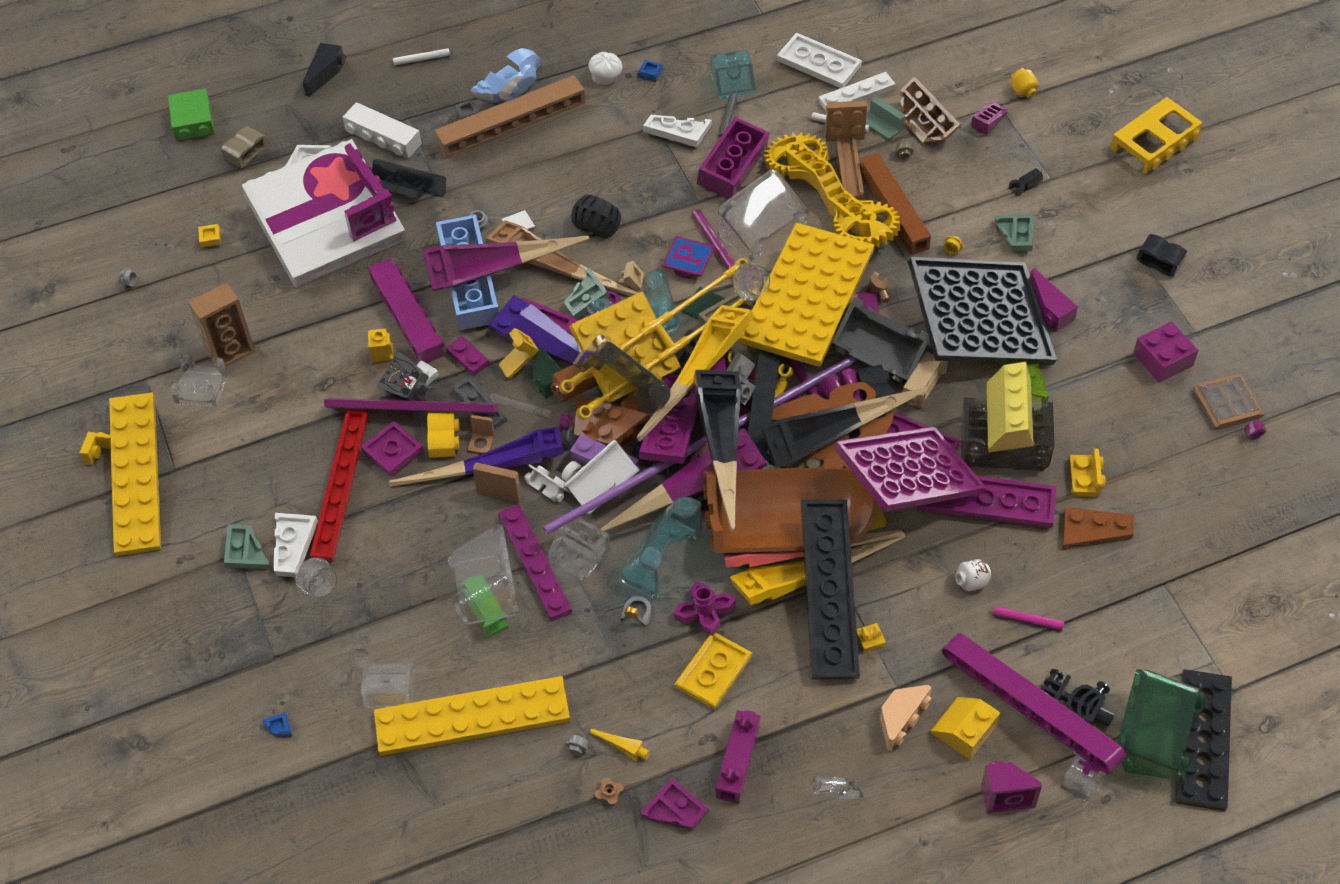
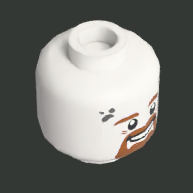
M980 559L962 562L955 574L957 584L965 591L985 588L991 579L989 566Z

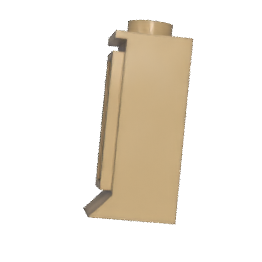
M925 352L905 384L903 392L925 387L928 389L906 401L909 405L922 408L923 403L940 376L946 374L948 361H935L934 354Z

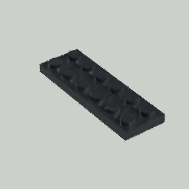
M1187 669L1182 671L1175 803L1226 811L1228 808L1232 676ZM1207 692L1212 696V699L1205 700L1200 696V693ZM1199 714H1208L1211 717V721H1203L1200 719ZM1198 735H1207L1211 742H1201L1198 739ZM1197 757H1206L1209 760L1210 764H1200L1197 760ZM1203 778L1207 780L1209 786H1199L1196 779Z

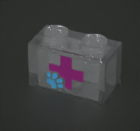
M1076 754L1064 776L1061 788L1088 801L1091 794L1097 795L1103 783L1099 781L1101 775L1107 776V774L1101 772Z

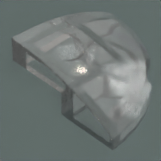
M833 776L813 777L812 779L813 795L837 792L839 800L863 797L861 786L849 779Z

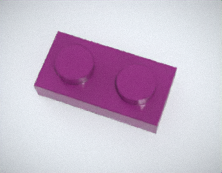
M462 336L446 347V352L473 376L490 365L489 359Z

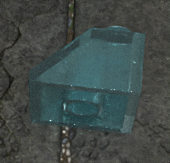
M748 50L711 56V75L718 99L728 98L731 93H736L738 96L756 93L753 67Z

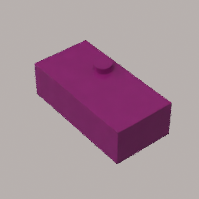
M734 117L699 168L697 184L732 200L764 153V150H766L770 133Z

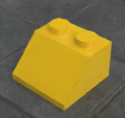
M957 697L930 730V733L971 760L997 727L1000 712L981 699Z

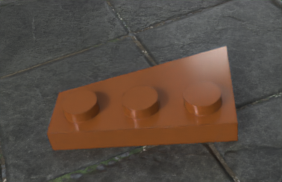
M1071 507L1065 508L1062 550L1069 549L1074 545L1082 544V546H1089L1093 542L1104 541L1108 543L1132 539L1134 515Z

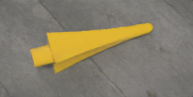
M595 729L590 730L592 735L612 745L635 762H637L639 757L647 760L650 755V751L642 747L641 740L624 738Z

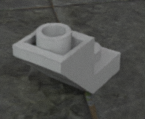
M736 352L726 371L739 372L741 385L740 403L746 405L755 389V386L747 380L755 364L743 354Z

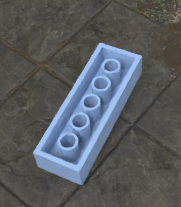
M476 215L436 222L440 246L483 244ZM491 275L455 288H450L459 331L489 325L499 313Z

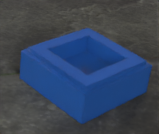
M645 60L638 72V77L656 82L663 70V64Z

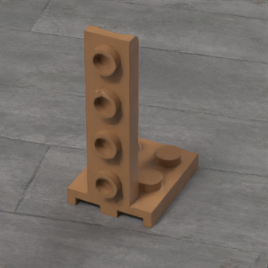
M867 101L829 102L826 106L825 142L835 141L842 186L856 199H863L864 190L856 140L865 139Z

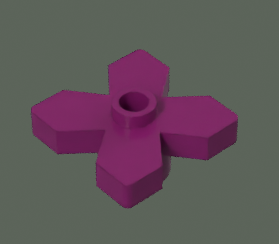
M697 581L689 590L692 601L680 603L674 611V619L685 624L699 619L701 631L714 635L720 627L718 615L730 613L736 605V599L727 593L715 595L708 585Z

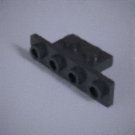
M379 159L373 160V175H377L382 180L383 189H388L391 194L406 195L410 199H416L425 192L439 196L445 195L447 180L445 176Z

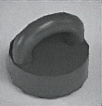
M570 425L568 431L564 429L560 434L562 446L568 450L577 441L574 435V425Z

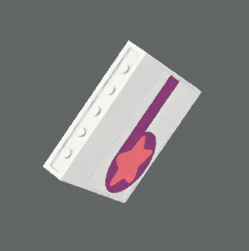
M352 139L343 141L329 149H323L317 154L304 157L298 162L287 164L281 169L268 172L264 176L251 179L242 184L244 197L295 288L406 241L405 229L395 212L394 216L397 221L354 242L349 236L344 211L373 197L347 161L348 154L345 152V145L351 143L355 150L358 149Z

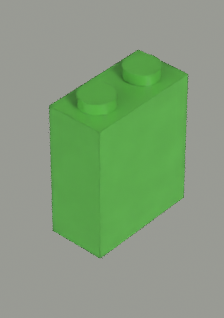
M206 88L168 95L171 125L176 141L215 134L211 103Z

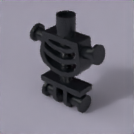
M1051 669L1050 677L1044 680L1045 686H1041V690L1058 702L1060 700L1067 702L1066 707L1072 712L1074 711L1071 705L1077 707L1075 714L1092 725L1097 720L1110 726L1115 713L1102 707L1106 699L1104 693H1109L1110 687L1105 682L1099 681L1096 689L1090 685H1081L1070 694L1065 690L1070 683L1071 676L1067 674L1063 683H1060L1058 681L1063 679V673L1057 669ZM1081 709L1085 712L1084 716L1081 715Z

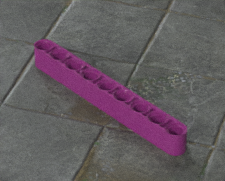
M958 633L942 648V654L950 663L1101 772L1110 774L1126 758V753L1119 744L962 633Z

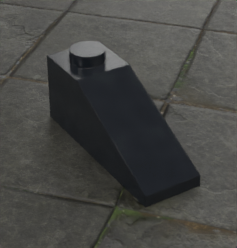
M325 43L319 44L303 80L306 96L310 97L339 73L346 61L342 46Z

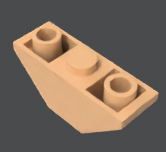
M923 685L896 689L881 707L880 721L888 750L892 751L896 744L900 746L907 735L905 733L909 726L913 728L920 717L918 715L922 709L926 710L932 701V697H930L931 686Z

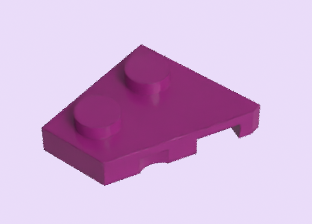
M671 778L640 813L647 819L693 830L710 811L675 779Z

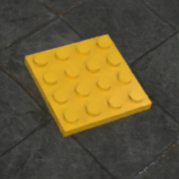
M642 291L571 324L569 328L587 364L591 367L639 334V331L656 320V317ZM656 331L650 333L645 338L639 339L592 372L603 395L656 359L657 355L667 349ZM675 354L664 362H659L606 400L607 403L680 369L681 366Z

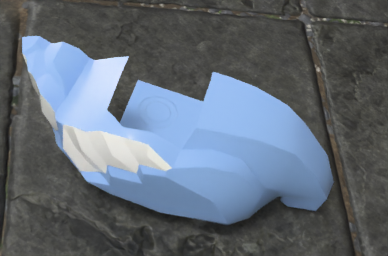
M524 48L510 53L506 57L519 66L520 72L509 65L496 74L490 71L484 81L481 80L476 86L472 87L470 90L472 96L487 103H504L520 96L535 83L536 70L541 66V58L534 51Z

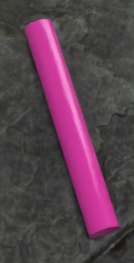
M995 606L993 611L994 616L1061 631L1064 626V621Z

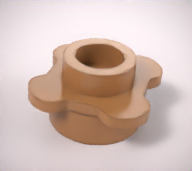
M603 778L601 780V787L595 791V797L599 800L601 799L604 803L614 805L618 802L619 793L623 792L624 787L621 783L616 784L612 782L610 778Z

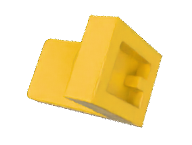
M516 328L509 333L514 340L512 344L515 348L499 363L500 368L509 379L539 351L531 337Z
M103 432L87 433L79 452L84 465L93 466L95 459L100 457L101 448L111 449V437L109 434Z

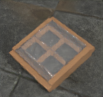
M1241 374L1193 386L1197 398L1215 429L1253 421L1264 416L1263 411Z

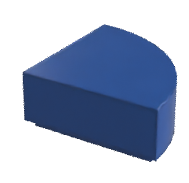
M286 712L262 720L265 728L272 735L282 738L292 737Z

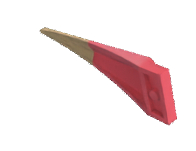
M902 530L866 533L858 541L851 544L850 547L903 536ZM803 551L722 553L726 568L740 567L744 564L754 567L804 556Z

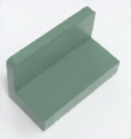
M875 96L871 100L870 111L866 115V125H869V129L890 141L904 129L906 115Z

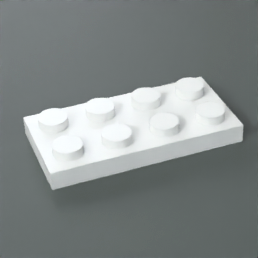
M796 33L777 54V61L839 88L845 87L862 65V60L799 33Z

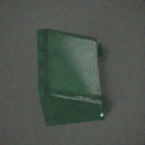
M1136 670L1118 738V744L1126 753V758L1122 761L1125 773L1184 781L1186 772H1189L1191 768V757H1187L1186 746L1194 712L1199 713L1200 709H1204L1206 704V695L1202 694L1200 688L1150 670Z

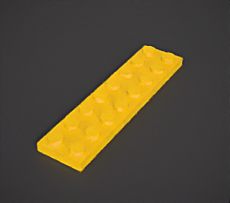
M151 392L109 398L114 554L122 556L161 550L155 396Z
M562 676L374 709L380 756L570 722Z

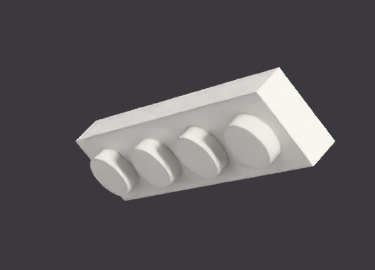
M883 72L819 96L818 102L826 112V106L829 102L865 101L894 90L895 83L887 72Z

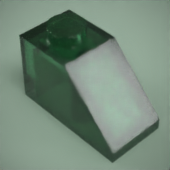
M540 347L538 348L539 351L536 354L532 371V386L538 394L541 393L547 399L554 395L551 389L553 374L562 369Z

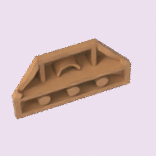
M915 76L900 90V112L906 115L905 124L924 144L946 140L961 126L953 115Z

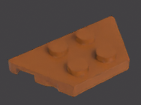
M578 396L574 435L576 439L583 435L606 446L613 440L620 444L624 438L634 433L633 428L642 421L646 424L650 418L647 413L603 402V405L594 410L590 417L582 420L577 416V409L583 405H588L594 400ZM582 409V414L586 416V410Z

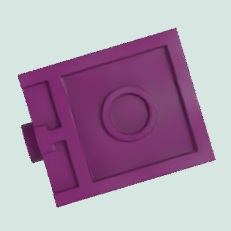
M351 143L344 147L345 152L348 154L347 161L373 196L344 211L349 236L354 242L397 220L393 212L395 210L391 201V193L388 189H383L381 180L377 175H373L369 163H364L358 149L355 150Z

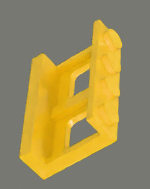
M1166 97L1114 133L1110 148L1115 152L1124 148L1144 163L1143 173L1147 174L1152 169L1158 168L1163 161L1169 160L1177 151L1183 150L1191 141H1196L1201 135L1200 130L1203 122ZM1170 113H1175L1188 122L1191 127L1181 134H1176L1160 121ZM1144 132H1149L1165 145L1156 152L1149 153L1133 140Z

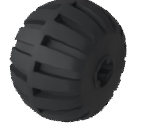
M584 195L574 204L571 214L572 223L576 228L585 232H592L594 235L602 238H609L614 235L619 229L621 214L618 208L594 195Z

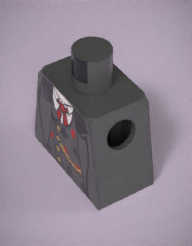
M398 351L377 385L378 388L407 400H416L418 395L427 399L432 393V388L425 384L429 376L408 357Z

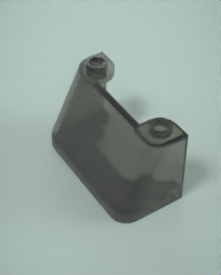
M599 335L594 338L575 365L585 372L592 367L600 370L604 364H607L638 388L633 395V398L638 401V409L636 411L647 413L648 416L663 409L671 396L668 385L660 375L607 335Z

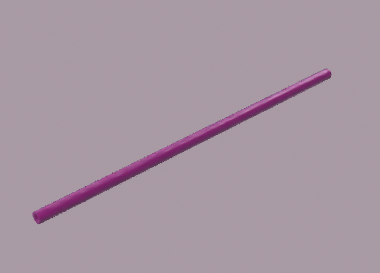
M699 209L694 210L692 217L709 243L715 246L716 254L728 270L734 266L735 262ZM741 272L732 276L740 290L749 286ZM784 357L801 383L810 378L800 361ZM815 385L806 390L808 395L817 394L823 398Z

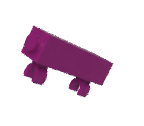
M737 710L716 785L717 799L740 804L760 729L761 715H757L753 711Z

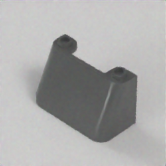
M854 297L831 342L833 351L840 355L846 353L870 366L882 365L884 371H888L892 381L899 384L907 382L929 341V334L924 331L920 333L915 331L913 333L914 328H907L871 310L872 308L869 306L865 309L864 301Z

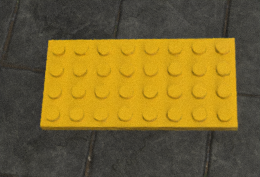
M796 223L752 310L755 317L742 330L743 335L739 338L738 343L820 367L873 254L875 245Z

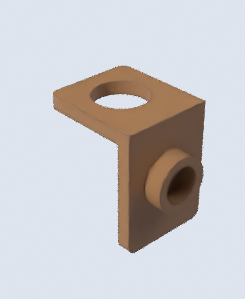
M471 415L470 421L473 433L468 446V452L483 454L490 451L495 436L492 418ZM478 440H485L487 442L484 448H477L474 444Z

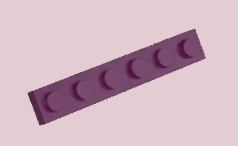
M517 504L498 512L499 518L550 621L553 622L572 614V608L520 505Z

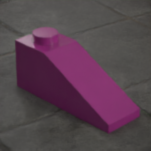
M1035 268L1032 269L1030 278L1046 325L1051 326L1057 332L1075 320L1078 306Z

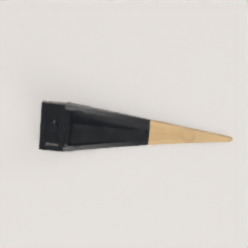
M695 370V397L729 528L733 532L735 528L737 445L741 397L739 372Z
M920 388L782 418L760 428L775 468H779L809 455L927 391L928 388Z

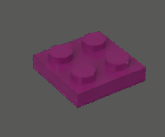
M394 421L361 446L362 452L390 477L424 451L423 445Z

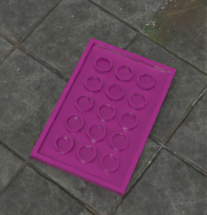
M935 427L837 441L834 446V450L884 512L980 495L987 488Z

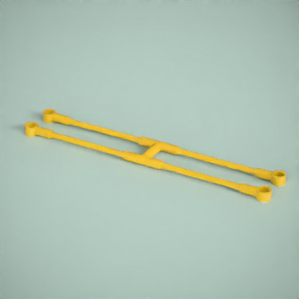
M744 258L738 259L734 266L725 271L718 279L672 311H667L648 326L641 329L639 334L584 372L578 373L570 380L561 382L559 385L560 392L562 394H569L576 385L586 379V376L639 339L647 337L654 331H656L667 347L665 351L656 356V359L600 398L598 397L588 405L579 407L577 409L578 418L585 420L590 417L594 410L603 405L604 401L659 362H664L667 358L688 345L690 340L702 333L706 323L690 335L684 336L674 343L662 325L725 279H730L738 272L745 271L749 266L748 261ZM760 282L752 285L751 289L742 295L731 307H738L752 298L760 296L764 285ZM564 384L569 386V390L564 388ZM582 409L586 410V416L582 414Z

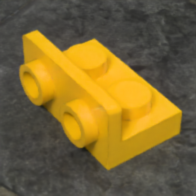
M1094 449L1092 455L1069 456L1072 497H1099L1101 488H1105V475H1101L1104 460L1103 457L1099 456V449Z

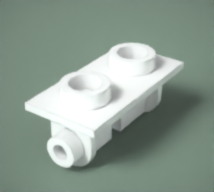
M529 464V467L533 470L531 473L528 472L524 478L528 485H531L538 491H541L543 486L546 485L542 493L554 502L562 501L564 491L571 492L565 488L564 484L566 482L557 476L554 479L548 476L550 472L540 465L535 468Z

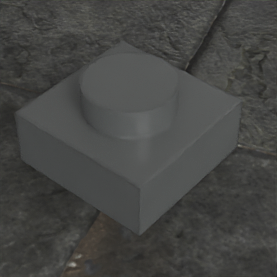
M473 99L454 105L460 120L479 113Z

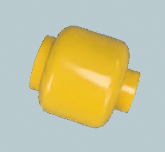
M1022 68L1012 74L1010 86L1018 97L1026 96L1030 98L1036 94L1039 81L1031 70Z

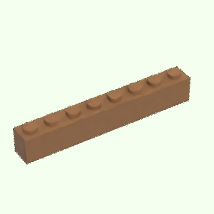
M574 75L435 129L436 143L444 156L449 158L585 104L584 88Z

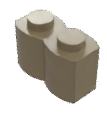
M246 126L239 130L234 138L225 142L221 151L225 160L240 168H244L255 156H258L265 150L267 142L265 135Z

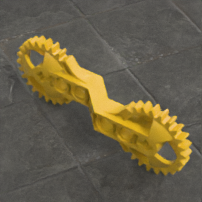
M792 133L791 137L784 135V139L778 137V142L772 141L771 145L767 146V150H764V162L766 169H769L770 173L775 172V176L781 174L782 178L789 175V179H804L817 189L830 215L834 217L833 226L835 234L871 243L880 248V243L887 245V240L893 241V236H898V231H900V216H898V212L894 211V207L888 208V204L881 206V202H878L875 205L873 200L861 201L849 194L842 186L832 165L828 163V148L826 142L822 141V138L817 139V135L810 137V133L805 136L802 133L798 136ZM807 146L814 147L815 150L813 151ZM779 158L787 160V166L778 164L776 161ZM876 214L885 216L887 219L881 223L877 221ZM851 230L857 236L850 235L847 231Z

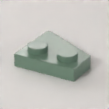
M995 215V224L1011 251H1033L1034 215Z
M590 268L586 269L585 278L581 283L578 282L573 292L564 302L575 319L580 318L610 297L607 290Z
M228 524L224 567L269 569V561L265 558L262 547L255 538L251 525Z

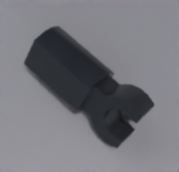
M1035 168L1021 176L1019 180L1010 181L1008 189L1017 188L1015 195L1020 196L1024 189L1027 190L1041 182L1043 174Z

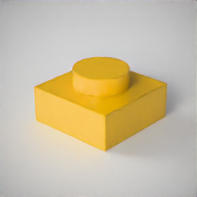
M219 224L198 227L201 247L221 244Z

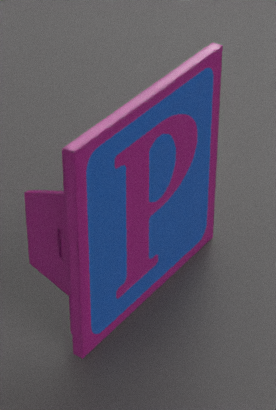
M676 236L662 267L673 269L677 276L689 279L691 275L702 277L715 246Z

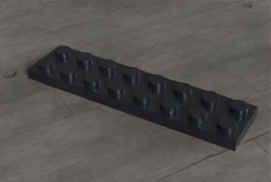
M801 500L811 679H859L860 669L847 500Z

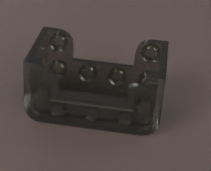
M964 397L961 412V458L970 468L1023 469L1038 472L1045 470L1050 466L1055 447L1053 402H1042L1041 408L1035 411L1032 408L1034 446L989 452L985 405L978 407L975 404V398Z

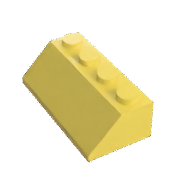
M1026 362L1004 365L987 382L989 452L1034 446L1031 378Z

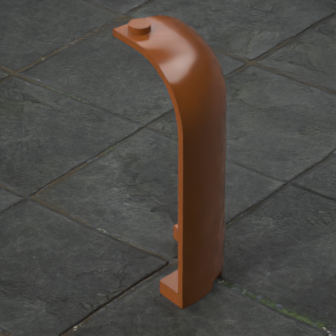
M850 469L736 470L735 528L731 532L715 470L703 471L704 500H707V505L709 506V512H705L707 529L712 530L713 536H709V542L713 553L803 551L801 500H847L850 545L864 536L876 516L877 502Z

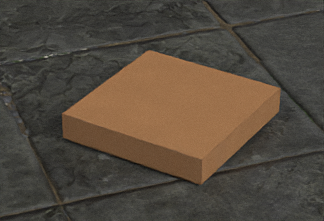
M481 463L474 464L473 474L477 494L516 503L520 502L522 496L518 472Z

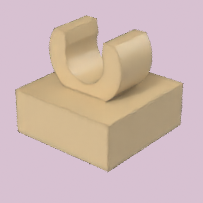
M634 261L626 263L625 270L620 272L623 279H620L619 283L625 287L630 286L634 291L641 289L644 277L643 271Z

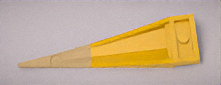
M721 305L708 319L693 352L672 388L637 435L639 441L695 385V370H710L743 335L742 330L755 317L752 310Z
M902 532L903 536L875 541L852 548V563L904 539L905 533ZM804 560L752 567L730 576L731 583L750 605L760 603L765 599L774 600L805 585Z

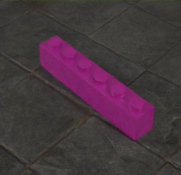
M390 258L368 267L373 285L418 362L422 360L425 363H429L443 357L442 348L445 347L444 341L440 335H436L433 322H428V316L424 307H419L417 295L415 292L411 293L410 284L406 278H402V271L399 265H394Z

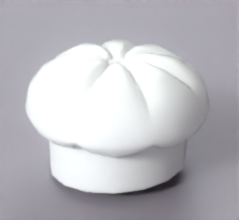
M600 52L592 56L588 67L592 73L593 81L600 85H609L615 82L622 71L621 60L615 54Z

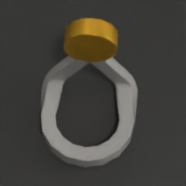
M640 596L630 598L625 603L620 618L624 620L633 618L640 624L648 625L652 611L650 602ZM639 601L646 605L647 611L643 619L639 616V610L629 607L633 602Z

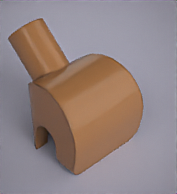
M874 272L871 275L867 291L868 293L875 292L876 297H880L881 302L886 303L890 300L886 292L889 280L887 277L882 281L879 280V274Z

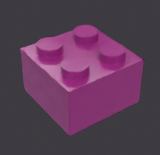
M1171 321L1138 337L1133 354L1160 383L1194 366L1199 350Z

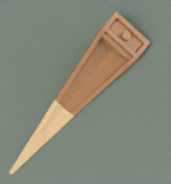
M505 220L486 237L485 244L541 239L525 227ZM560 251L526 262L582 281L586 276L585 271L588 269ZM592 271L606 289L628 296L638 293Z

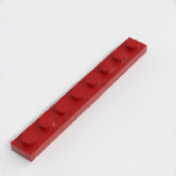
M346 410L310 553L311 561L334 562L369 418V413L366 410Z

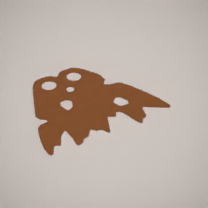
M864 382L839 386L830 392L829 400L817 394H812L773 408L772 420H780L782 418L862 402L855 400L853 397V393L858 389L864 390L867 393V398L863 401L875 399L876 392ZM894 408L886 412L883 418H875L858 427L861 434L857 438L887 434L894 417ZM849 433L810 453L806 459L816 458L817 460H824L823 468H843L846 466V469H850L834 450L837 441L850 440Z

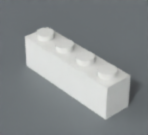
M357 102L343 116L347 132L407 159L422 144L419 130Z

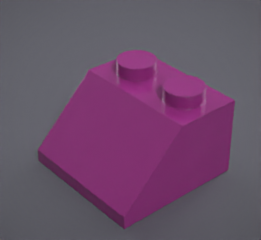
M995 761L986 765L981 783L987 813L1036 808L1042 788L1039 780L1013 763H1003L1002 761Z

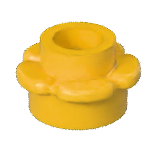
M948 236L945 238L943 248L948 254L956 255L963 249V244L958 237Z

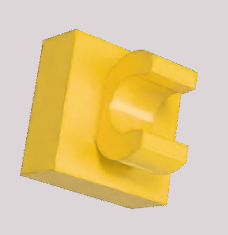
M878 623L857 629V640L863 653L886 646V641Z

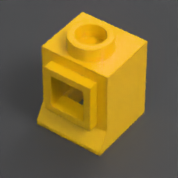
M386 329L368 330V347L372 363L392 361L393 343L390 333H387Z

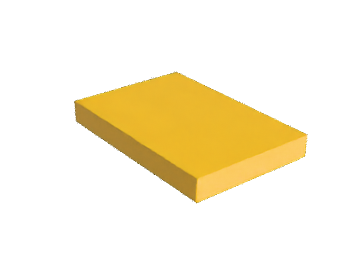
M717 633L709 635L676 681L675 688L716 710L752 658V652Z

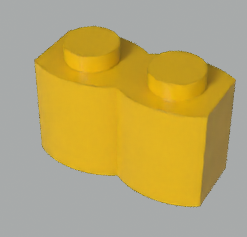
M454 412L428 413L429 458L455 457L456 450L460 449L459 436L456 437V431H460L459 418H455Z

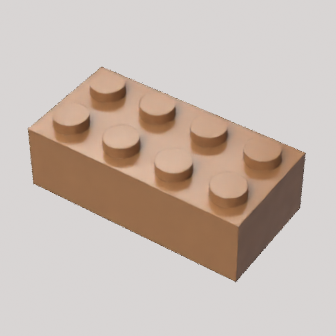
M227 282L188 302L206 354L218 371L256 352L240 301Z

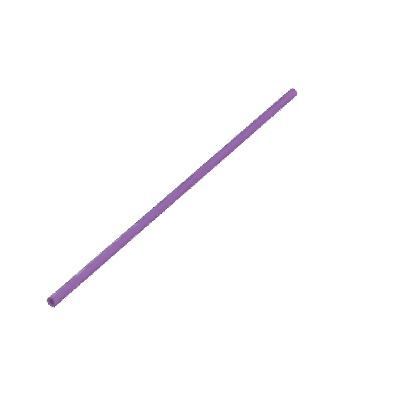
M849 356L774 398L773 408L859 360ZM750 412L739 417V427L749 422ZM706 436L689 445L686 457L700 450L707 443ZM658 462L545 525L543 531L546 535L552 533L674 463Z

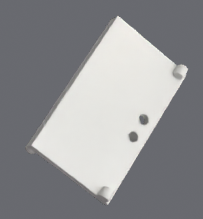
M613 440L572 476L564 486L568 487L580 504L583 505L632 478L640 470L616 440ZM593 509V510H591V511H589V512H587V513H588V514H591L595 509Z

